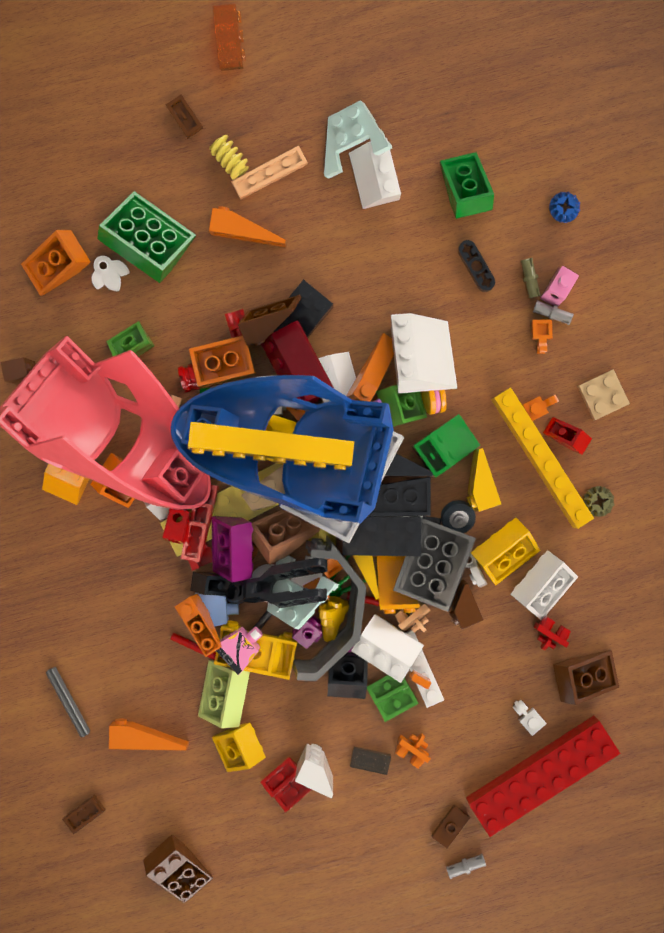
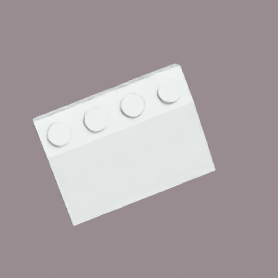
M411 313L391 315V335L398 393L457 389L448 321Z

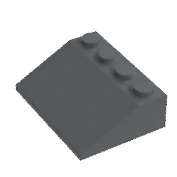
M421 518V556L405 557L393 591L449 612L476 538Z

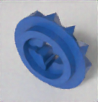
M560 192L550 201V214L559 222H570L580 212V202L576 195L570 192ZM567 200V206H569L571 209H567L566 212L563 214V207H561L560 205H563L564 202Z

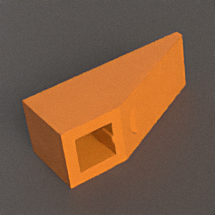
M198 593L175 606L205 657L222 647L209 611Z

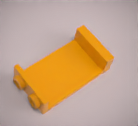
M377 556L380 611L384 610V614H394L396 610H403V613H414L415 609L419 608L418 600L393 591L406 556Z

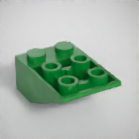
M458 414L414 444L412 448L426 468L433 472L432 477L436 478L478 448L480 443L460 414Z

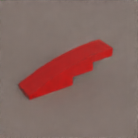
M211 485L210 496L205 504L192 509L180 559L200 563L219 486Z

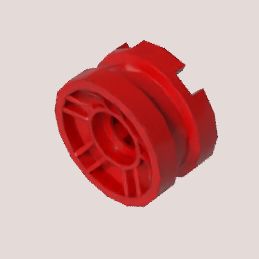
M192 363L188 364L187 367H178L180 382L185 393L190 392L191 389H200L197 385Z

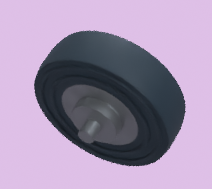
M452 501L441 512L442 525L461 533L468 532L475 524V511L465 501Z

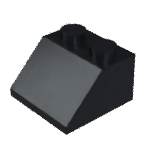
M347 652L329 669L327 696L366 699L368 661L355 653Z

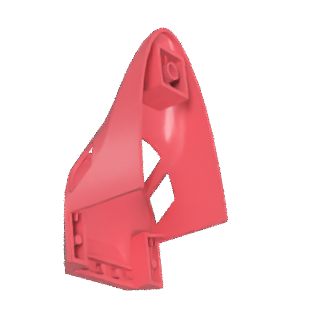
M65 336L42 356L0 406V426L37 458L58 468L94 480L137 500L176 510L194 509L205 504L210 496V476L193 466L178 451L172 439L171 422L179 410L178 406L153 373L132 350L94 363L68 336ZM108 378L126 384L137 402L118 396ZM121 409H125L141 417L140 434L124 460L115 469L108 471L98 464L95 459L113 438L120 423Z

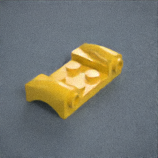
M228 620L227 624L222 625L219 640L239 629L241 626L238 625V622ZM284 632L279 637L263 634L256 641L260 646L259 651L244 668V671L290 680L297 641L292 638V633ZM216 652L214 664L231 668Z

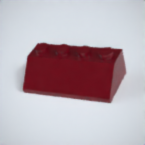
M295 321L270 334L265 339V342L261 344L277 376H315L334 388L299 321ZM314 395L296 397L297 399L314 404L321 399Z

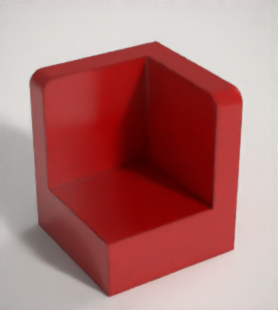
M209 543L205 544L200 563L188 560L192 571L212 562V550Z

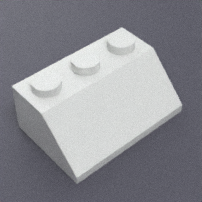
M367 142L349 153L363 209L400 200L401 192L390 150L377 156L373 153L371 142Z
M349 352L318 358L334 389L346 396L356 379ZM323 399V403L330 401L327 399Z
M547 550L539 558L535 566L527 572L525 578L515 586L511 595L542 620L578 576L562 560Z
M374 614L361 634L360 641L353 647L352 652L401 683L424 645Z
M306 744L297 763L295 782L332 798L333 775L325 753L316 744Z

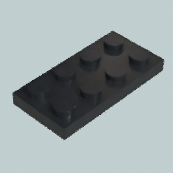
M367 516L359 524L350 543L343 541V555L421 556V517Z

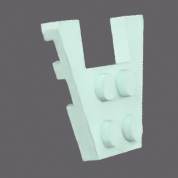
M361 100L328 117L324 176L328 179L343 172L339 153L370 139L373 153L377 156L392 149V145L387 141L384 136L385 134L375 122L376 120Z
M288 555L277 561L276 565L295 562L296 559ZM321 576L316 588H326L328 596L332 590L335 591L338 588L339 584L327 577ZM290 579L279 580L274 584L272 593L303 591V587ZM325 601L278 608L268 602L267 611L291 627L300 629L315 613V609L320 603Z

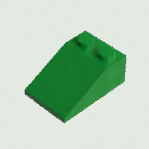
M477 152L440 161L449 202L456 219L493 210L494 192Z

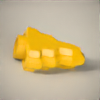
M330 596L327 603L319 606V618L321 620L324 641L335 640L339 626L349 610L347 600Z

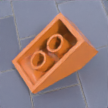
M56 230L21 265L39 295L43 296L80 273L91 261L71 230Z
M243 336L189 349L197 385L200 388L221 384L255 373L249 347L246 345Z

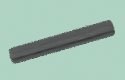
M56 667L47 670L46 675L79 736L84 737L88 735L90 729Z

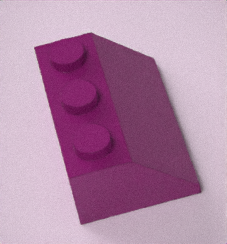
M212 516L213 572L230 582L252 578V522L242 517Z

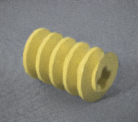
M224 135L215 140L209 149L211 154L216 156V160L221 162L222 168H226V173L230 174L231 179L234 180L248 170L249 166H245L248 160L247 158L240 160L243 153L236 155L238 147L231 149L233 141L226 143L228 135Z

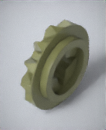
M602 486L589 489L583 500L591 514L596 517L607 515L615 505L614 496L610 490ZM598 496L601 499H606L602 502L601 507L598 504H592L597 501Z

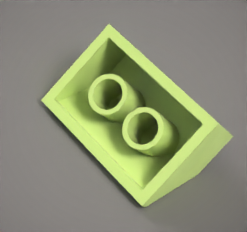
M209 660L198 717L220 728L239 727L250 672L243 670L237 675L232 668L215 665L213 660Z

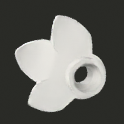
M99 256L93 264L95 271L92 274V283L96 289H100L105 285L110 290L119 291L121 286L120 276H125L130 272L127 266L120 260H111L107 256ZM101 262H105L107 264L106 269L100 268L99 265Z

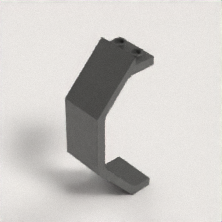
M327 535L325 542L319 538H312V541L306 540V549H308V554H310L311 558L337 560L350 576L351 589L347 622L345 627L337 634L335 640H331L312 659L293 660L292 667L296 679L302 681H317L358 643L361 637L366 585Z

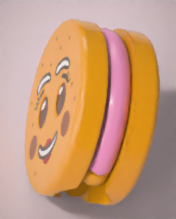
M445 390L421 391L423 404L429 415L446 411Z

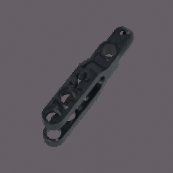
M312 558L273 565L261 577L231 583L226 590V599L233 604L267 601L278 608L326 601V588H303V591L272 593V589L279 580L326 572L327 560L324 558Z

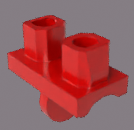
M243 309L225 314L232 338L243 336L238 326L245 315Z
M547 616L540 623L536 622L533 626L546 635V637L539 635L537 638L538 641L542 642L540 648L546 650L550 647L554 650L556 644L552 640L567 648L569 645L567 639L571 631L560 625L557 632L553 633L550 630L555 621Z

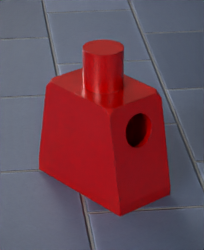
M169 509L163 539L178 544L184 543L188 520H190L191 513L187 511L188 509ZM178 517H182L180 522H176Z

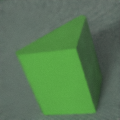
M139 321L106 341L113 356L132 350L139 357L154 347Z

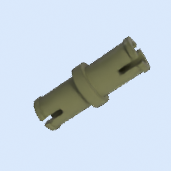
M533 258L521 260L524 273L523 282H526L529 298L541 296L537 282L539 277L535 273Z

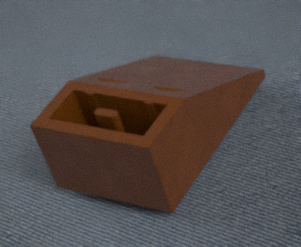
M173 835L169 836L143 859L146 876L183 903L188 901L213 879V876L188 847Z

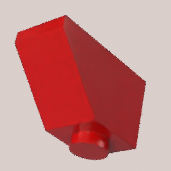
M552 417L543 432L546 436L564 447L583 455L592 440L582 429L555 417Z

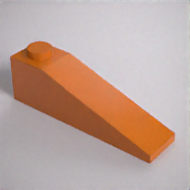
M219 206L218 209H212L209 227L211 235L286 248L285 239L233 211H229V208Z
M382 333L346 395L348 398L371 402L394 355L391 337Z
M115 719L109 726V749L187 750L189 746V741L132 721H127V719Z

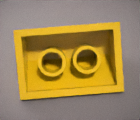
M514 518L498 532L491 535L484 543L477 546L471 554L496 586L541 550L530 531L517 518Z

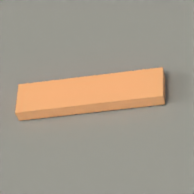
M297 146L231 182L241 200L306 166L308 162L300 147Z

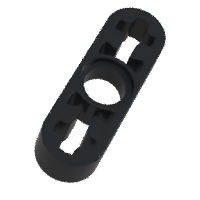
M470 240L463 241L458 248L460 258L478 289L482 292H489L495 286L493 274L475 243ZM465 245L466 247L472 248L470 250V254L472 257L474 256V254L477 256L472 258L469 262L467 261V259L470 258L469 254L467 252H463ZM472 262H480L482 269L474 271L471 267ZM483 271L486 272V273L483 275V277L485 278V280H490V281H491V282L489 283V287H487L486 285H484V286L482 285V282H483L482 276H480L479 278H477V276L480 275V274H482Z

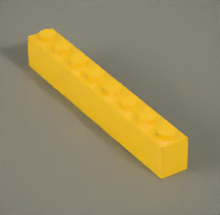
M511 388L506 389L492 398L491 401L572 528L579 529L593 520L594 517L513 390Z
M191 422L187 449H192V453L204 454V451H210L215 456H225V453L233 454V458L245 459V456H253V460L265 461L266 458L274 459L273 462L286 463V460L294 461V465L306 466V463H313L314 467L326 468V465L334 466L335 470H346V467L352 466L354 441Z

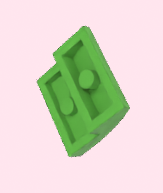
M387 675L367 686V690L385 722L419 704L405 677L400 683Z

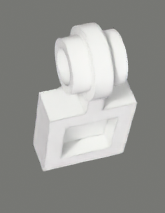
M471 554L472 561L466 565L472 573L469 576L474 585L477 584L478 587H483L487 585V582L480 567L477 565L476 559Z
M522 700L514 702V710L520 716L524 714L519 721L532 736L547 724L534 708L526 712L529 708Z

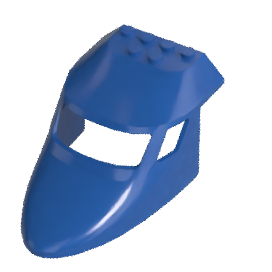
M307 375L249 378L210 388L191 398L181 406L171 422V436L178 451L193 466L207 475L240 490L300 511L359 524L375 509L394 430L389 404L351 400L315 376ZM314 395L330 401L317 405L297 399L296 397ZM280 406L305 411L304 415L296 423L293 434L354 441L352 466L346 467V470H335L334 466L326 465V468L314 467L313 463H306V466L294 465V461L286 460V463L283 464L282 474L285 494L260 483L257 469L258 461L253 460V456H245V459L233 458V454L225 453V456H215L210 451H204V454L192 453V449H187L191 422L265 431L270 418Z

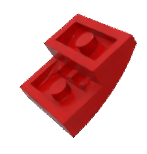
M290 757L260 782L269 795L275 798L285 813L312 791V789L295 782L297 764Z

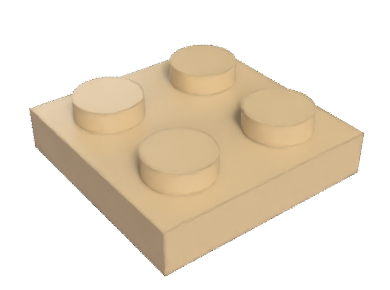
M614 369L577 386L593 421L630 404Z

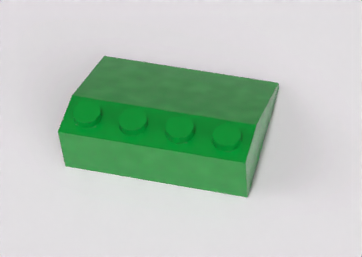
M134 191L99 225L97 239L155 281L161 283L195 239L196 234Z

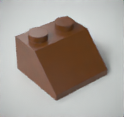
M461 580L451 606L452 611L449 612V615L455 626L459 625L461 629L483 621V617L469 584Z

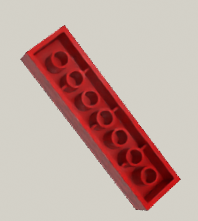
M593 715L467 796L466 799L489 837H491L621 753L601 722Z

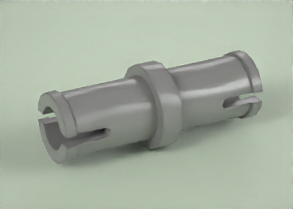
M538 300L533 309L534 313L536 312L549 317V320L555 319L567 325H570L574 315L559 309L556 305L550 306Z
M483 854L467 860L464 858L462 862L447 866L446 869L450 879L464 873L468 875L471 871L487 865Z

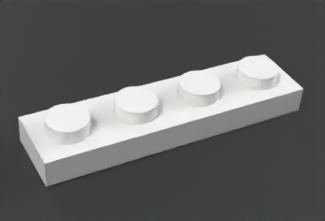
M412 630L405 632L407 635L411 636L412 638L418 641L415 633ZM421 649L410 667V671L415 670L431 681L429 689L417 684L428 708L444 701V698Z

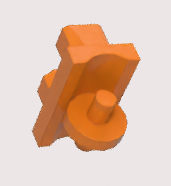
M421 733L418 737L411 734L409 739L400 734L395 753L398 756L404 758L408 751L412 752L414 755L410 759V763L418 769L424 762L428 763L431 759L429 753L424 750L428 747V744L424 742V734Z

